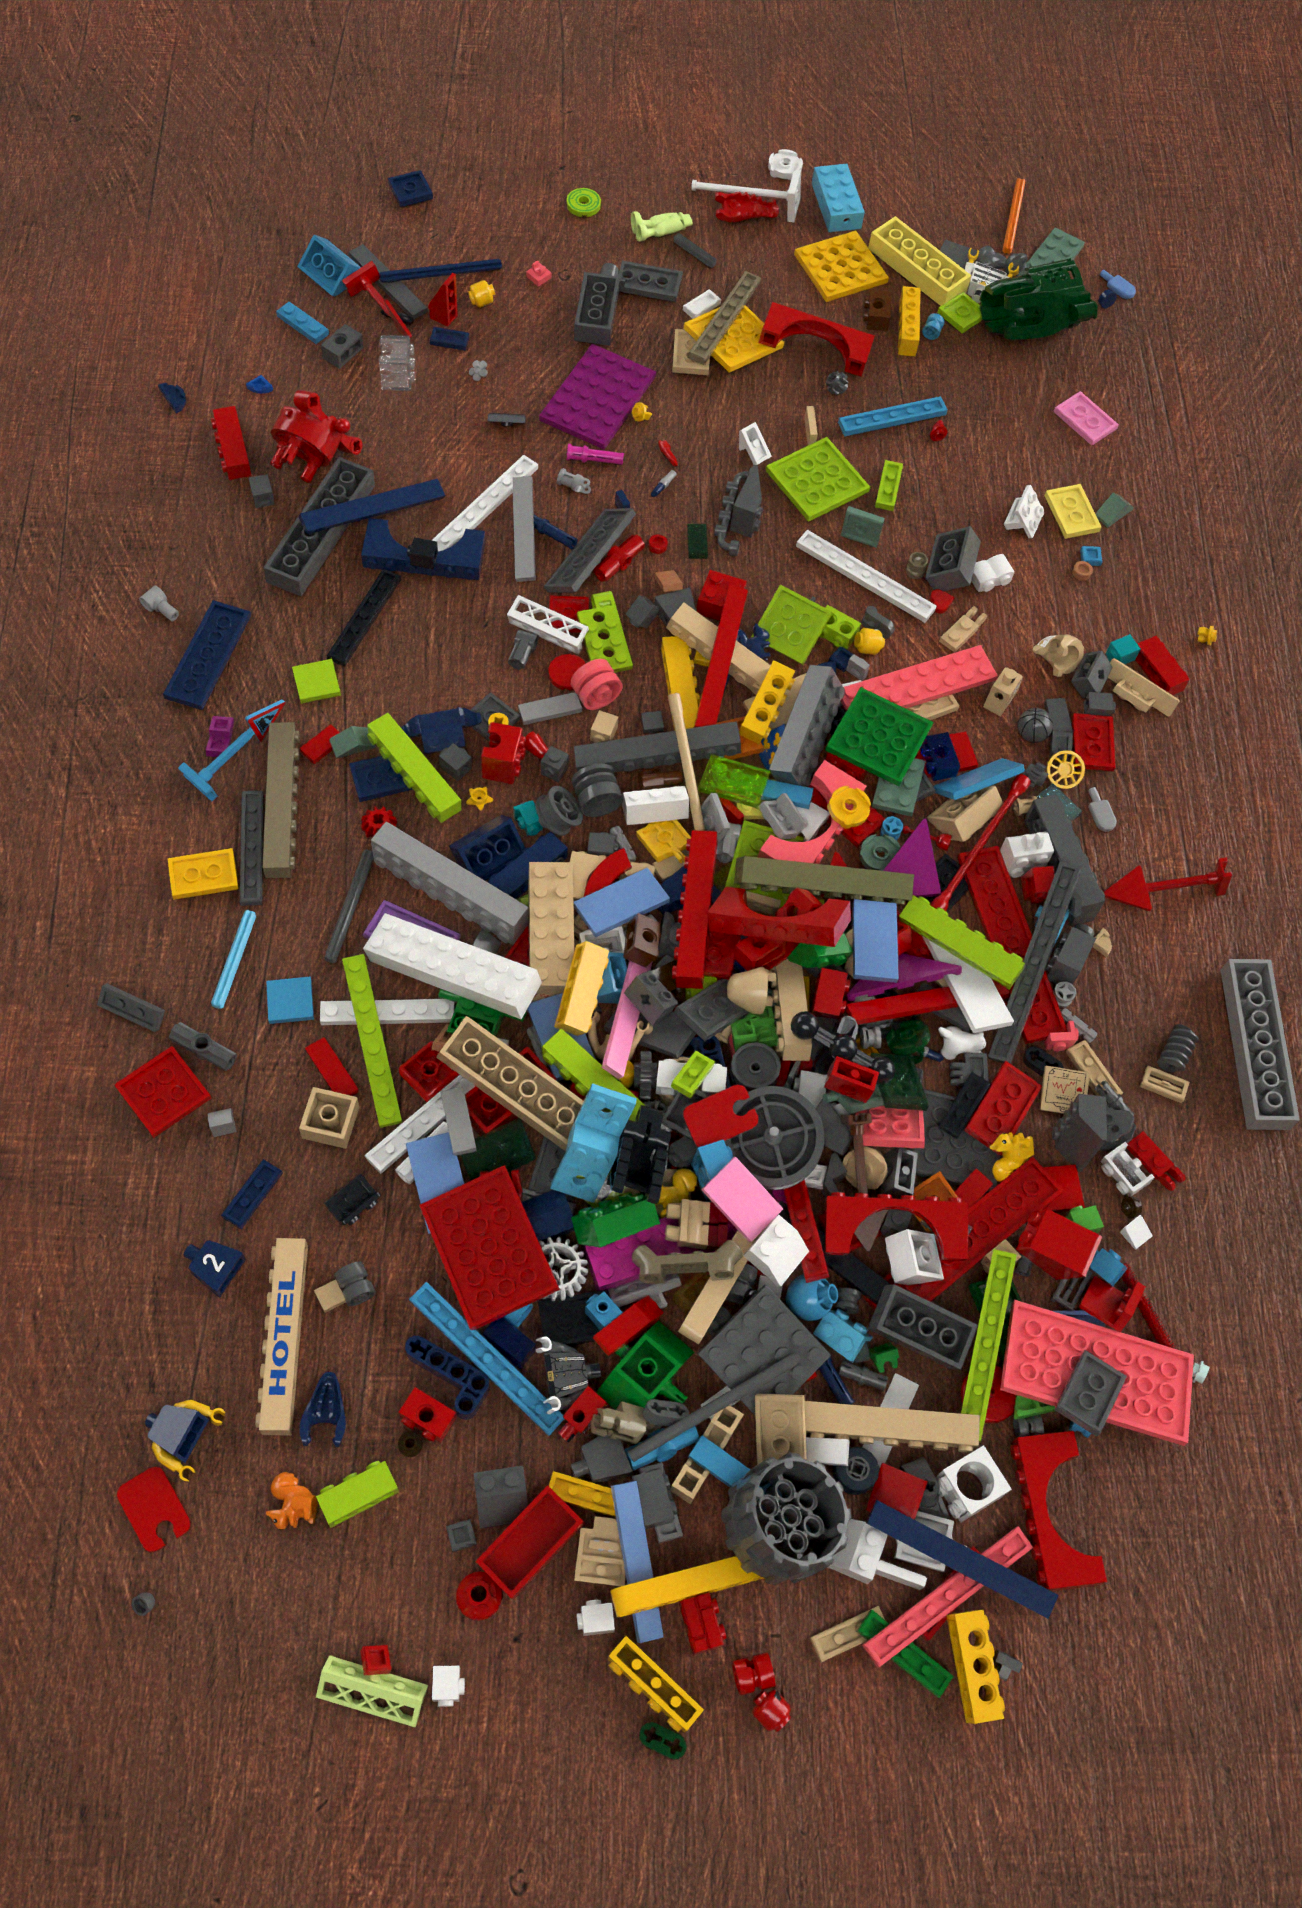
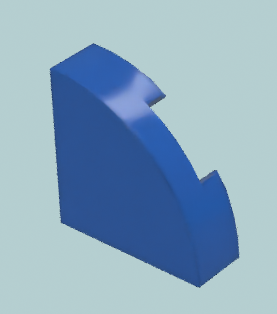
M262 375L246 383L247 389L254 393L263 394L273 391L272 385Z

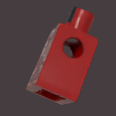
M587 1386L564 1414L563 1418L568 1422L558 1433L568 1443L578 1432L584 1436L591 1429L593 1415H600L597 1409H606L610 1406L593 1389ZM579 1414H584V1420L578 1423L576 1417Z

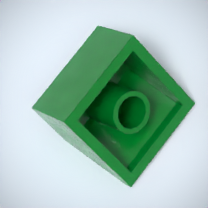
M843 932L835 947L799 943L787 958L790 962L806 968H824L827 965L835 964V966H840L844 964L853 953V950Z

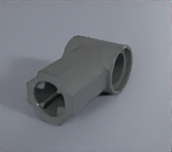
M518 630L508 664L517 670L524 669L531 652H534L537 647L539 635Z

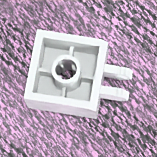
M1045 831L1006 837L1000 852L1009 876L1017 878L1033 867H1046L1054 853L1049 834Z

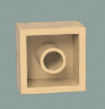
M313 1087L299 1127L302 1139L346 1149L360 1108L358 1098Z

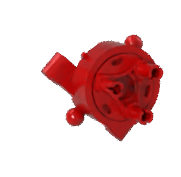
M298 390L294 394L293 401L297 408L284 405L271 430V435L278 445L270 464L274 468L281 470L283 463H287V461L289 465H292L295 457L305 460L307 465L300 478L306 483H311L320 466H328L337 449L341 452L358 455L363 446L360 438L344 434L350 430V423L347 419H336L333 415L328 417L322 411L319 395L304 390Z

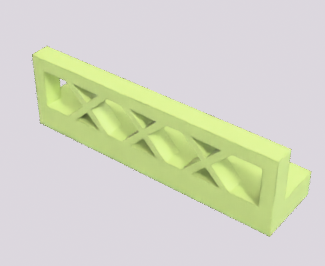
M329 1655L321 1672L316 1698L416 1727L428 1685L390 1673L364 1676L362 1665ZM325 1683L335 1684L339 1691L333 1693L324 1690ZM353 1690L358 1691L364 1698L361 1700L353 1699L349 1692ZM377 1698L385 1699L389 1706L385 1708L380 1707L374 1700ZM405 1705L415 1708L413 1716L403 1714L399 1707Z

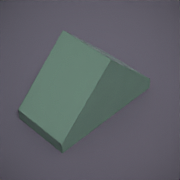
M1113 492L1095 514L1098 520L1108 528L1132 511L1134 507L1123 497Z
M351 726L330 738L329 741L336 759L375 748L376 746L372 745L367 737L368 728Z

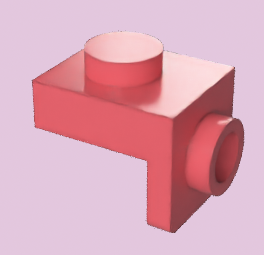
M1068 1021L1066 1024L1068 1032L1049 1033L1044 1041L1046 1050L1064 1051L1078 1041L1079 1032L1074 1026V1021Z

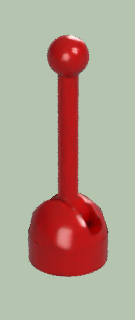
M904 826L902 832L904 834H912L914 830ZM945 833L939 834L937 837L930 835V839L935 841L939 849L948 851L952 835Z

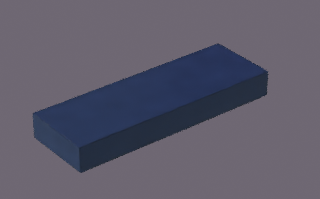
M263 1159L222 1213V1218L242 1230L283 1174L282 1170Z

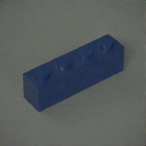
M550 831L545 836H540L533 846L525 848L514 861H509L503 870L499 873H494L489 878L488 883L517 899L528 890L529 862H555L561 857L566 860L568 847Z

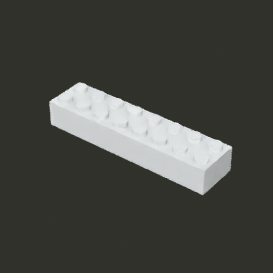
M386 913L363 948L370 962L522 1019L542 984L538 971L534 968Z

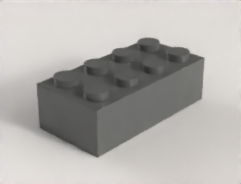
M584 272L574 324V341L610 346L619 296V276Z
M892 1284L884 1286L867 1329L950 1370H961L978 1325Z

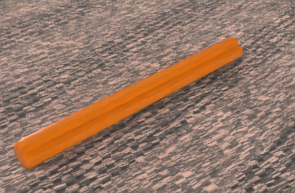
M1018 178L1015 184L1003 253H1012L1026 182L1025 179Z

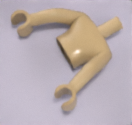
M596 1011L594 1017L591 1018L592 1026L588 1031V1040L594 1057L603 1061L610 1035L606 1034L605 1040L600 1046L596 1032V1023L600 1020V1014ZM639 1021L637 1023L638 1030L633 1037L628 1057L629 1061L632 1059L642 1036L652 1032L653 1026L650 1023L647 1024V1028L644 1030V1022Z

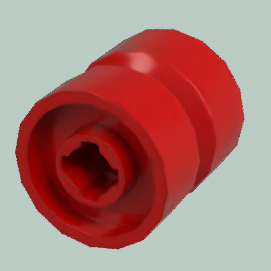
M767 1652L753 1655L750 1661L746 1657L732 1661L734 1680L740 1696L754 1693L756 1687L765 1690L776 1686L772 1663Z

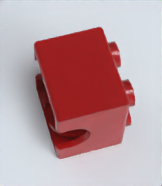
M491 722L488 733H490V747H483L481 754L482 778L513 784L515 777H519L521 773L520 761L525 758L526 748L524 746L526 737L522 736V728Z

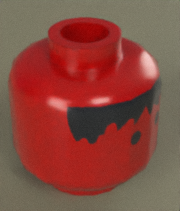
M763 1690L753 1700L756 1704L753 1708V1716L767 1731L775 1730L778 1732L791 1719L789 1715L791 1706L778 1691L771 1690L766 1693Z

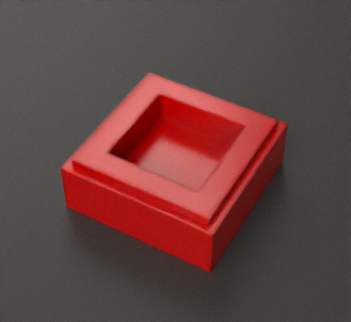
M388 1645L363 1646L361 1648L364 1676L390 1673L392 1669Z

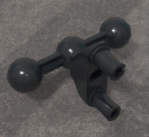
M801 1011L792 1018L791 1031L794 1036L801 1040L813 1038L823 1044L821 1051L813 1060V1066L819 1074L827 1075L830 1066L836 1056L878 1071L879 1076L876 1083L878 1085H885L894 1078L895 1066L889 1058L884 1056L872 1058L857 1049L855 1038L858 1032V1024L853 1017H839L831 1033L819 1026L817 1017L811 1012Z

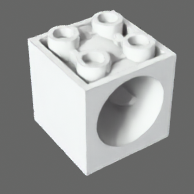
M984 1445L945 1468L936 1476L940 1484L938 1494L941 1497H945L949 1504L948 1510L953 1518H958L960 1523L1012 1490ZM959 1471H967L978 1477L983 1486L982 1500L969 1499L960 1492L957 1486V1473Z

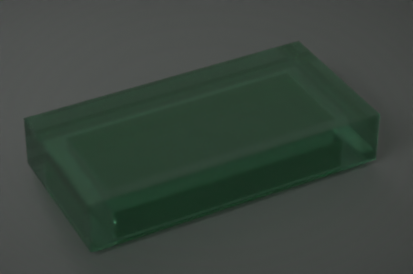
M687 524L688 559H707L706 524Z

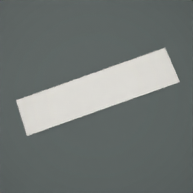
M895 1373L880 1407L909 1409L919 1385ZM874 1441V1444H864L862 1448H865L874 1455L880 1468L881 1464L886 1462L892 1446L884 1445V1441Z

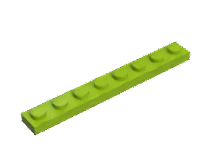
M360 954L343 958L342 961L379 1126L382 1128L402 1123L365 956Z
M993 1249L961 1411V1414L980 1415L979 1443H981L1017 1257V1254Z

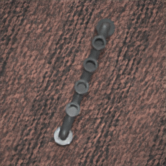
M752 468L749 471L739 472L735 475L732 482H727L726 493H729V496L724 495L722 507L726 508L725 510H720L718 521L722 523L721 525L716 524L715 536H718L719 546L723 550L729 551L730 556H738L740 541L731 540V543H727L725 538L727 537L728 526L731 522L736 496L739 492L740 481L747 479Z

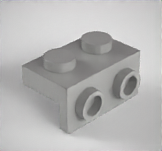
M786 793L781 794L776 801H763L758 806L763 818L768 821L774 834L779 839L795 838L807 826V823Z

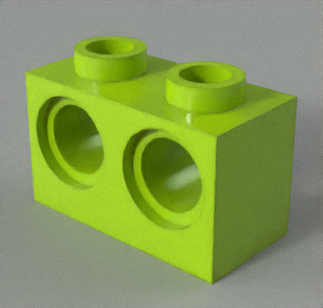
M827 605L825 608L832 611V615L819 637L847 650L853 643L856 633L859 632L861 623Z

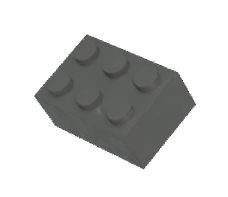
M971 526L936 535L925 577L933 590L948 591L971 584L981 543Z

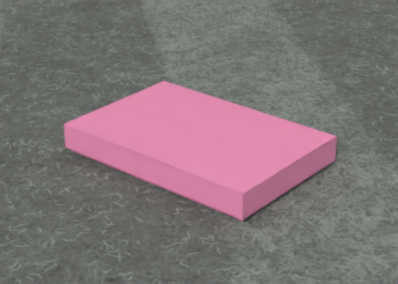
M1081 391L1054 409V413L1090 445H1094L1115 431L1119 425Z
M733 1157L701 1189L748 1242H752L783 1210L779 1203L737 1157Z

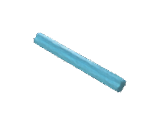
M246 910L243 914L211 1001L214 1008L222 1009L224 1007L256 919L255 912Z

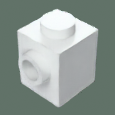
M601 1600L586 1601V1606H581V1613L577 1614L578 1630L583 1629V1636L614 1633L612 1603L601 1604Z
M433 1666L432 1701L438 1702V1707H452L454 1702H459V1696L465 1693V1678H460V1666Z

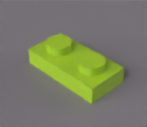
M695 1050L672 1081L671 1087L691 1098L713 1069L715 1061Z

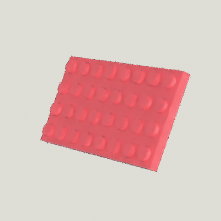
M1014 1300L1012 1302L1000 1390L1056 1407L1081 1353L1086 1350L1127 1376L1106 1420L1107 1423L1182 1446L1188 1443L1193 1354L1021 1301Z

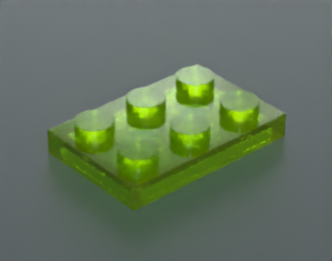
M711 754L698 786V792L709 795L717 793L719 798L758 808L771 771Z

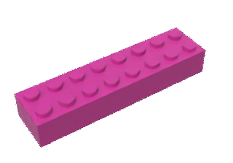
M666 1217L659 1219L660 1224L603 1247L584 1245V1255L597 1291L609 1290L639 1279L640 1268L632 1262V1253L638 1246L646 1245L657 1256L668 1255L673 1252L692 1254L695 1251L713 1253L715 1251L685 1246L677 1247V1242L665 1240L666 1226H678V1219ZM728 1220L727 1240H732L737 1232V1228Z

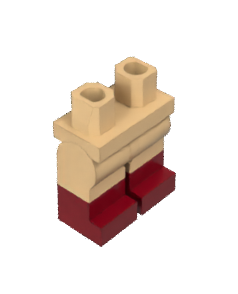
M682 1199L681 1203H669L667 1205L666 1218L678 1219V1226H666L665 1240L677 1242V1247L685 1246L716 1251L727 1241L728 1219L713 1202Z

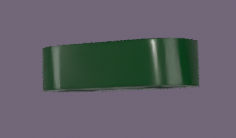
M654 1722L646 1723L640 1729L639 1740L646 1748L672 1760H677L685 1754L687 1745L681 1735ZM651 1727L656 1729L655 1735L662 1738L661 1742L653 1739L648 1743L644 1730L649 1731ZM677 1739L679 1741L678 1746L682 1748L681 1752L676 1751L674 1755L671 1754V1748L663 1744L665 1740L673 1743Z

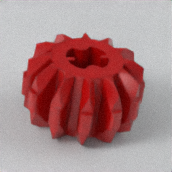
M376 806L373 808L374 811L367 809L366 815L361 818V829L365 832L367 838H373L385 822L396 827L397 819L393 816L391 810L386 811L384 806L380 810Z

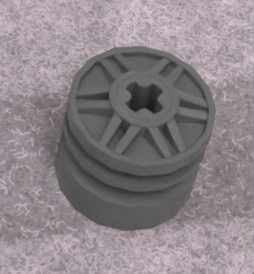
M597 763L578 770L571 779L575 794L578 796L577 799L581 812L587 817L607 815L619 808L623 802L619 785L616 784L617 781L613 768L608 764Z

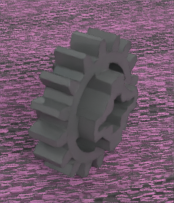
M640 1051V1063L634 1062V1088H639V1100H650L651 1088L656 1089L657 1063H652L651 1051Z

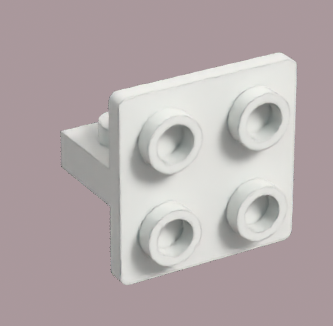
M1031 485L1026 486L1022 497L1015 499L1004 523L1006 530L1024 528L1028 538H1033L1044 515V509L1040 505L1037 494Z

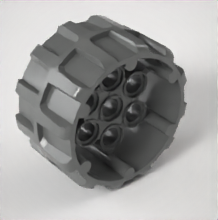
M788 1453L780 1459L774 1457L767 1458L733 1483L728 1490L730 1499L727 1507L721 1512V1520L725 1523L727 1539L725 1542L728 1550H732L742 1563L740 1567L746 1573L753 1572L765 1578V1582L771 1585H777L786 1580L797 1583L822 1571L833 1563L832 1557L845 1549L848 1543V1537L845 1535L848 1521L851 1520V1510L847 1509L842 1494L844 1488L839 1481L836 1482L825 1470V1465L819 1461L811 1462L802 1459L798 1453ZM770 1483L771 1486H769V1487L765 1490V1494H764L763 1489L760 1488V1487H763V1486H765L766 1484ZM777 1489L781 1492L782 1497L779 1496ZM761 1505L765 1507L766 1513L763 1512ZM783 1515H785L788 1518L789 1523L785 1521ZM806 1525L809 1526L811 1533L807 1530ZM790 1540L794 1543L795 1549L791 1546ZM807 1547L813 1549L811 1553L805 1556L802 1555V1552H804L807 1549Z

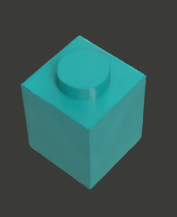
M1129 634L1110 642L1105 654L1110 662L1115 658L1123 664H1127L1136 660L1141 648Z

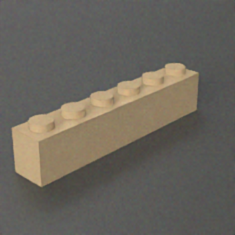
M683 602L671 617L666 628L674 636H678L686 642L689 647L700 652L704 658L710 660L718 627ZM736 641L728 674L757 695L771 665Z
M786 959L769 970L776 973V982H771V988H775L772 992L773 1003H776L774 1006V1019H778L776 1021V1035H780L777 1043L778 1051H782L783 1060L810 1061L811 1039H798L791 1031L792 1018L801 1011H808L803 970L801 965Z

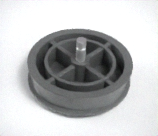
M766 1086L748 1092L750 1098L737 1100L733 1105V1111L736 1115L743 1116L747 1111L755 1108L759 1119L758 1124L750 1130L725 1140L726 1146L731 1148L733 1157H737L766 1190H782L799 1184L817 1166L824 1146V1128L817 1110L803 1095L785 1087Z

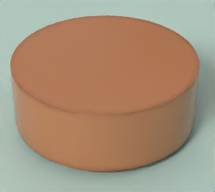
M1085 561L1077 562L1072 570L1073 576L1081 581L1088 580L1093 572L1092 566Z

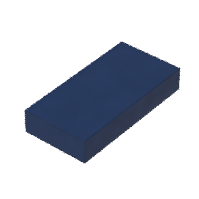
M434 327L430 337V345L466 351L470 338L469 333Z

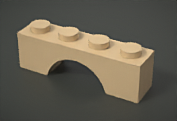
M730 1405L714 1415L703 1436L723 1450L744 1414ZM689 1458L672 1484L670 1491L691 1504L710 1471L703 1469Z

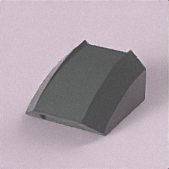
M697 1089L693 1096L688 1098L678 1092L666 1113L663 1114L661 1124L693 1140L684 1121L683 1110L687 1106L709 1097V1095Z

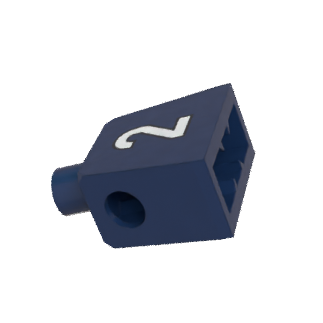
M207 1240L201 1249L190 1244L183 1254L184 1257L192 1261L188 1268L191 1274L219 1298L246 1260L242 1252Z

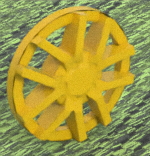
M1064 750L1057 752L1047 762L1046 772L1049 774L1047 778L1058 788H1072L1078 785L1084 777V762L1073 751ZM1064 754L1062 761L1057 758V756ZM1067 754L1072 755L1069 762L1066 761ZM1075 757L1078 759L1080 763L1073 764ZM1054 759L1059 763L1058 766L1052 764ZM1081 766V772H1074V767ZM1050 767L1056 769V771L1050 773ZM1058 773L1059 777L1054 781L1052 777ZM1073 774H1080L1077 781H1075ZM1068 777H1070L1073 784L1068 785ZM1063 779L1064 785H1060L1058 782Z

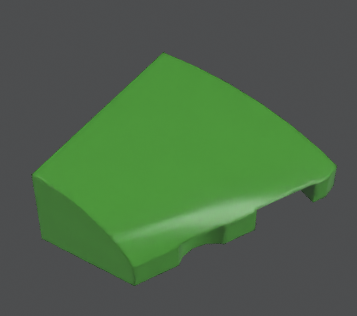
M767 1006L763 1014L749 1013L744 1019L737 1020L731 1024L735 1052L748 1043L757 1042L769 1047L777 1046L778 1035H776L771 1006Z

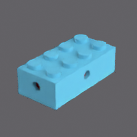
M848 164L814 167L812 187L828 232L861 229L865 212Z

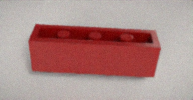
M230 406L213 409L214 418H211L213 430L217 429V432H214L216 444L220 443L221 445L217 448L219 457L224 458V461H221L223 473L227 472L229 480L252 476L236 407Z

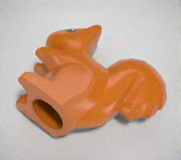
M288 1472L278 1474L272 1481L271 1493L276 1499L284 1500L282 1509L266 1511V1515L271 1517L274 1525L279 1530H284L289 1522L290 1526L297 1528L299 1518H304L308 1523L314 1524L318 1506L316 1496L312 1495L306 1487L298 1485V1478L294 1477V1474Z

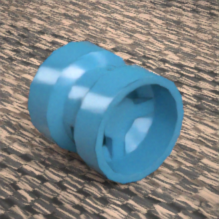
M936 313L930 314L923 327V335L930 340L937 339L944 326V318Z

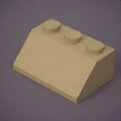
M991 785L957 800L949 798L931 813L927 819L942 833L952 835L951 840L964 842L975 831L982 828L989 819L995 816L1003 801L996 786Z

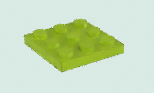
M780 584L758 626L770 634L766 640L770 642V648L804 665L832 615V611Z

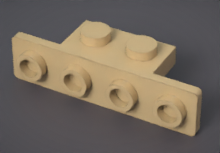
M1113 658L1110 664L1113 668L1108 678L1117 683L1113 692L1119 698L1129 701L1140 711L1147 712L1151 707H1154L1168 717L1173 713L1180 702L1179 699L1117 659Z

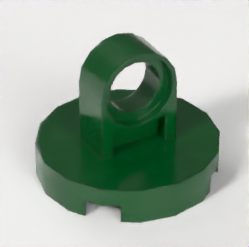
M911 1020L901 1023V1028L896 1031L891 1029L886 1036V1043L890 1051L897 1055H903L909 1063H920L925 1054L924 1047L931 1039L928 1026H924L922 1021ZM919 1052L920 1055L914 1056L912 1053Z

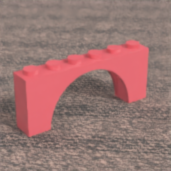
M826 760L823 761L815 772L810 784L822 794L827 804L833 792L840 787L849 786V788H859L862 791H865L867 787ZM845 803L846 808L852 810L854 806ZM831 817V824L828 830L818 838L810 841L790 842L770 835L761 847L757 857L820 864L824 857L823 851L831 848L835 841L832 838L835 834L839 836L844 828Z

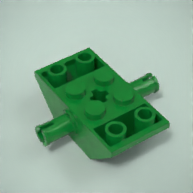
M440 989L439 998L457 1002L447 1029V1033L450 1034L455 1032L466 1016L495 1037L498 1034L504 1017L524 1022V1017H526L527 1010L522 1019H519L446 990Z
M658 1321L634 1346L630 1347L627 1344L615 1352L621 1357L620 1362L596 1392L614 1410L617 1409L621 1402L645 1408L647 1402L656 1399L658 1395H664L669 1401L682 1404L688 1396L684 1395L672 1384V1379L695 1352ZM649 1367L651 1369L650 1374L643 1373L642 1368L646 1369Z

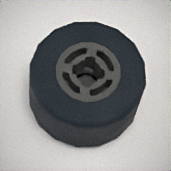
M849 1448L848 1466H833L834 1480L841 1483L844 1488L843 1491L847 1494H864L874 1486L878 1479L879 1466L877 1459L865 1448Z

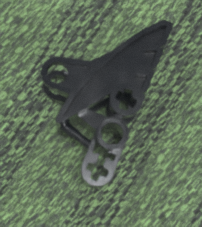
M640 1105L635 1121L628 1119L620 1136L621 1141L618 1146L617 1157L608 1174L606 1185L610 1186L611 1191L622 1194L625 1186L643 1193L647 1202L658 1204L668 1155L667 1148L671 1138V1132L661 1130L663 1111Z

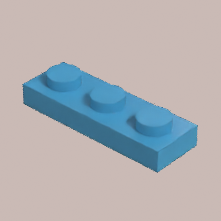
M290 301L276 311L278 318L315 344L329 335L328 328Z

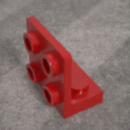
M1094 1276L1079 1308L1121 1333L1132 1318L1146 1286L1137 1282L1133 1289L1128 1287L1125 1293Z

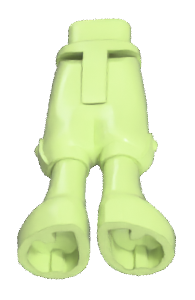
M637 211L631 213V227L633 233L636 234L638 242L645 241L652 236L661 237L685 230L686 227L693 224L690 215L683 214L682 212L678 214L665 213L655 215L650 220H642L640 213Z

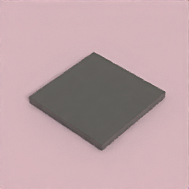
M923 1089L921 1091V1098L923 1101L925 1145L924 1149H910V1151L918 1153L916 1175L930 1178L940 1171L949 1184L960 1186L977 1168L993 1183V1186L986 1192L989 1193L998 1184V1181L993 1176L992 1168L995 1162L1001 1159L1002 1156H999L966 1133L964 1129L959 1138L956 1139L938 1128L956 1097Z

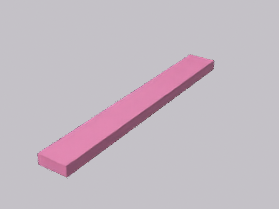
M629 961L601 1067L617 1079L624 1077L640 1011L624 992L636 976L651 970L652 962L646 968L632 961Z

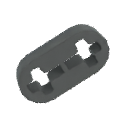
M652 1399L647 1402L642 1414L644 1419L651 1424L671 1426L688 1416L689 1411L683 1404L678 1402Z

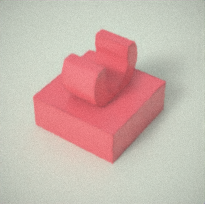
M539 261L534 262L532 268L526 271V277L538 287L551 279L552 275Z

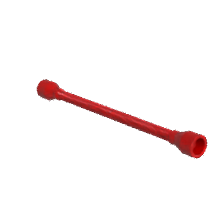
M1018 774L1011 783V789L1006 800L945 891L933 899L930 906L935 909L939 907L945 911L948 909L949 900L954 890L1014 800L1023 794L1031 784L1030 779L1026 775Z

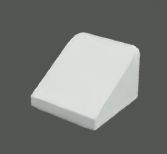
M1141 1215L1120 1231L1135 1250L1152 1237Z

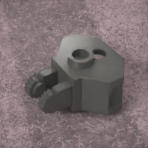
M1106 1104L1107 1140L1099 1151H1113L1124 1142L1128 1143L1132 1140L1136 1130L1135 1118L1130 1111L1114 1110Z

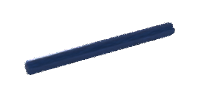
M500 259L384 271L379 273V278L384 283L446 276L452 273L463 274L502 269V262Z

